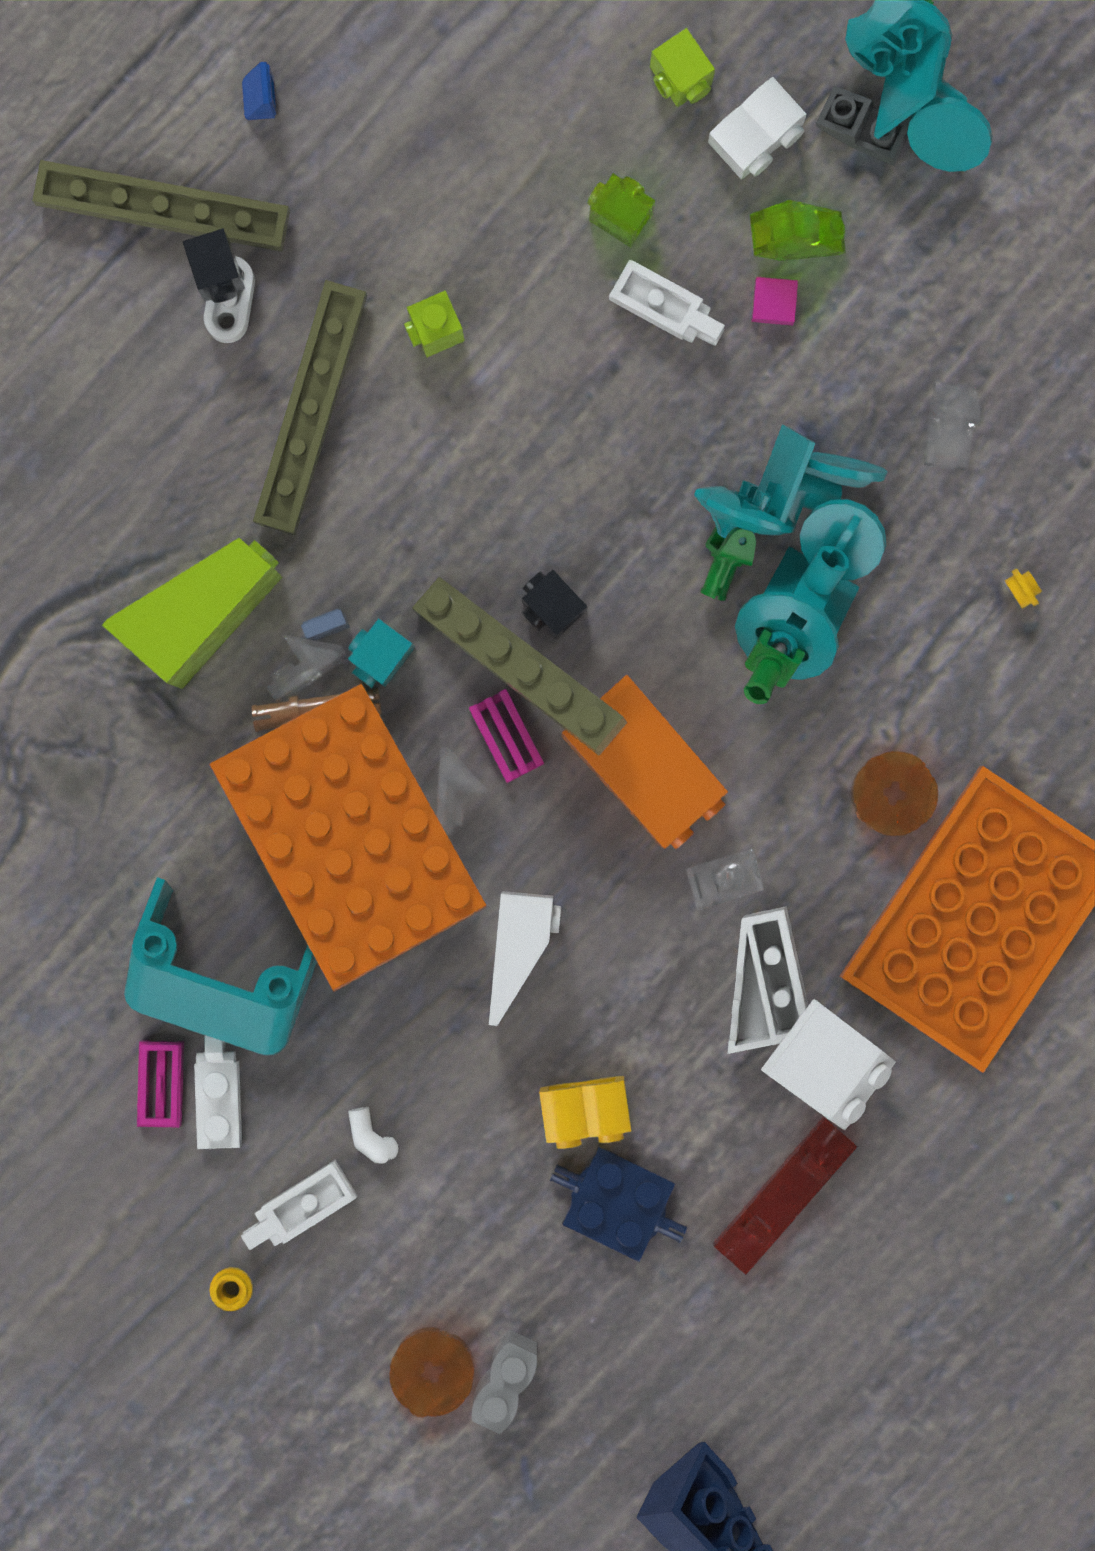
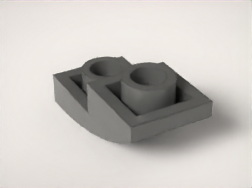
M834 86L817 119L816 126L848 146L894 166L908 139L907 132L910 121L905 119L884 136L877 139L874 137L879 109L873 108V101Z

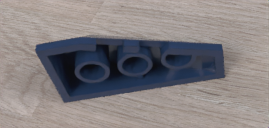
M705 1442L695 1445L653 1482L636 1517L669 1551H773L771 1545L762 1543L752 1524L756 1520L750 1506L743 1507L733 1487L738 1483L733 1473Z

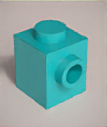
M378 618L368 632L362 629L348 647L353 652L348 660L356 665L352 674L371 688L376 682L386 688L415 649V646Z

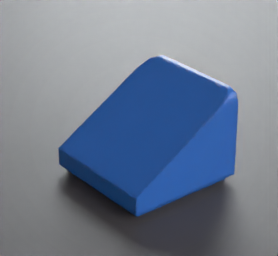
M260 62L242 81L244 116L247 120L271 119L277 115L274 77L267 62Z

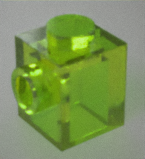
M613 173L606 184L600 181L587 201V204L591 206L589 221L631 248L653 215L655 200L644 193L645 189L636 180L628 176H624L621 179Z

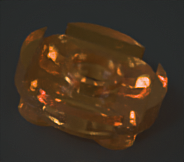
M891 751L872 757L857 771L853 779L851 800L856 817L869 829L882 835L902 836L909 834L925 824L932 817L936 809L938 785L935 778L932 777L930 770L925 766L926 764L920 758L910 753ZM893 781L898 782L899 790L905 792V799L897 800L895 806L889 805L888 797L883 796L884 788H890Z
M434 1327L418 1329L407 1335L400 1342L392 1357L389 1373L392 1391L397 1400L416 1417L446 1415L457 1409L465 1401L466 1397L469 1396L472 1390L475 1370L474 1359L467 1344L454 1333L451 1335L447 1331H440V1328ZM431 1361L434 1367L439 1365L443 1367L444 1371L439 1374V1381L432 1382L430 1379L425 1380L421 1376L425 1371L424 1364Z

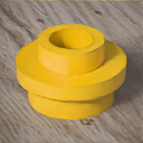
M1017 568L1012 570L1013 575L1004 581L1021 608L1023 609L1031 603L1033 607L1038 605L1039 602L1035 596L1040 594L1042 590L1030 571L1028 570L1021 575Z
M224 1268L213 1277L210 1283V1297L214 1304L222 1310H239L248 1303L252 1296V1281L249 1275L239 1268ZM229 1281L235 1282L239 1286V1293L236 1295L228 1294L225 1290V1283Z

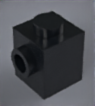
M224 228L182 241L197 289L205 302L212 300L214 303L225 302L236 297L237 291L245 289L231 242Z
M553 569L546 576L540 571L522 588L527 594L522 597V603L526 609L521 613L534 628L539 631L545 627L555 639H558L587 612L588 606Z

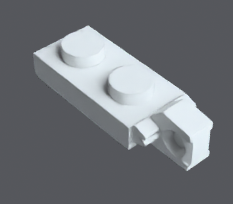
M633 260L628 261L609 295L610 301L681 340L685 339L692 343L697 336L716 346L724 332L725 325L708 316L711 308L703 303L702 298Z
M205 1036V1052L196 1053V1063L194 1064L197 1149L240 1148L242 1146L239 1061H236L235 1051L226 1052V1042Z
M334 1160L265 1203L260 1210L254 1213L259 1222L245 1230L241 1237L249 1250L269 1238L274 1246L281 1242L285 1244L356 1199L358 1195L337 1161Z

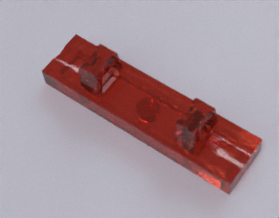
M823 1116L713 1242V1246L747 1275L858 1146ZM756 1215H757L759 1218H761L767 1225H769V1226L771 1227V1229H770V1230L767 1229V1228L759 1221V1219L756 1217Z

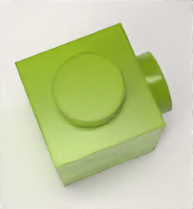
M687 28L651 52L650 68L655 74L653 77L655 86L665 99L670 97L677 108L688 100L691 104H694L710 92L715 68Z
M446 290L406 307L410 321L403 324L413 347L421 344L426 358L465 341L462 326Z

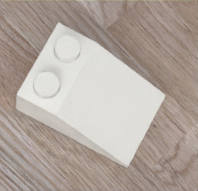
M505 891L501 893L489 1025L498 1026L547 947L550 933H559L561 906L553 905V896Z
M813 999L761 1070L827 1119L846 1130L849 1124L855 1123L862 1116L866 1108L865 1103L875 1089H880L889 1080L892 1073L891 1068L896 1061Z

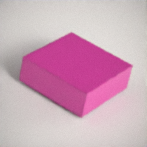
M756 277L751 322L793 326L795 322L798 280Z

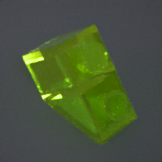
M787 200L750 214L754 256L787 261L837 256L846 253L844 241L845 225L840 211Z

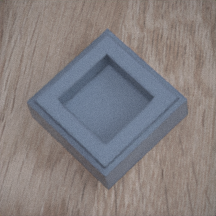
M335 609L302 622L303 624L301 625L306 639L311 643L350 628L347 618L341 609Z

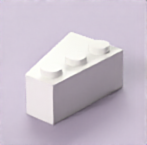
M787 906L747 914L741 920L727 1054L780 1044L809 1006Z

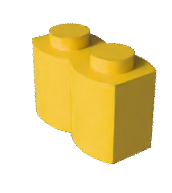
M624 1076L540 1087L539 1094L546 1143H556V1148L558 1149L582 1145L581 1139L588 1137H598L599 1143L616 1142L624 1139L623 1133L631 1132Z

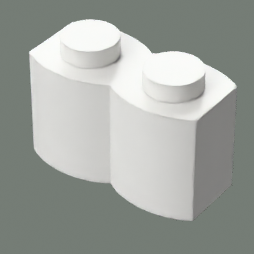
M772 77L710 132L708 143L741 180L750 173L756 177L772 162L773 158L770 154L781 145L787 149L801 137L805 131L801 126L804 124L807 114Z

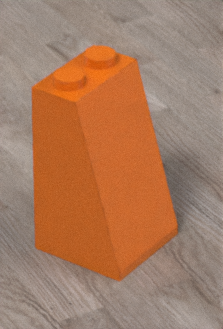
M626 674L600 698L621 714L627 721V724L599 756L568 731L564 730L561 737L662 849H666L671 844L676 850L694 834L690 828L694 822L701 816L706 821L710 820L726 805L721 798L728 791Z

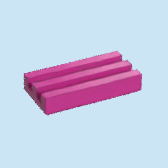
M506 689L469 707L506 783L544 765ZM502 701L533 760L525 764L496 707V704ZM486 709L489 710L518 767L511 772L480 713Z
M139 1041L137 1127L179 1128L182 1126L184 1041ZM150 1051H157L155 1118H148ZM167 1051H172L171 1118H165Z

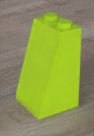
M237 538L109 617L102 626L164 682L183 689L283 578L274 569L279 562L257 541L254 540L248 546L243 540Z

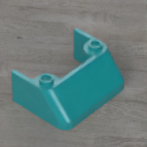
M157 877L133 939L124 990L127 1004L140 1014L261 1055L271 1056L281 1052L289 1042L317 964L309 946L307 945L298 971L285 966H272L260 975L254 992L173 966L172 963L177 952V939L168 927L161 925L173 889L166 880Z

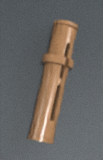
M378 687L366 690L371 700L380 699ZM340 694L299 700L298 696L289 697L287 702L252 705V717L271 716V718L253 721L255 732L278 728ZM374 703L379 715H382L381 703Z

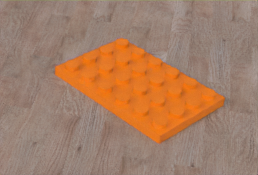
M362 683L209 764L333 992L486 908V903Z
M979 766L839 977L984 1073L1095 906V841L986 767Z

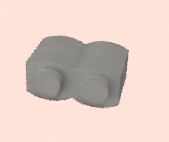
M512 1330L507 1331L500 1338L493 1352L491 1369L482 1376L475 1389L472 1406L473 1422L498 1434L502 1433L511 1424L518 1408L519 1394L530 1384L536 1371L537 1342Z

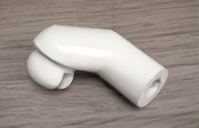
M369 1107L348 1111L353 1143L358 1151L374 1163L384 1164L397 1156L398 1144L393 1137L382 1138L373 1132Z

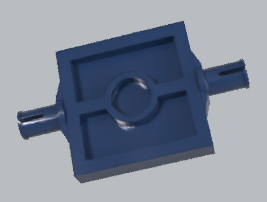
M597 1146L590 1164L580 1175L559 1164L555 1166L554 1171L568 1179L566 1180L552 1173L549 1181L572 1190L571 1204L562 1221L563 1226L640 1262L649 1241L657 1232L681 1243L683 1236L669 1228L685 1234L687 1226L665 1217L666 1204L675 1186L674 1182Z

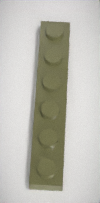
M40 160L32 199L34 204L40 207L195 236L224 228L232 243L283 252L290 216V209L286 205Z
M325 280L253 522L257 525L296 535L366 303V291Z
M441 577L436 579L412 607L419 617L598 756L627 724V721L621 714Z

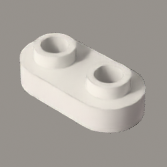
M237 256L235 258L245 289L237 291L236 297L220 303H214L212 300L206 301L205 327L214 339L222 343H233L244 336L248 328L255 288L254 273L249 264ZM224 317H233L235 321L232 327L227 329L221 327L220 324Z

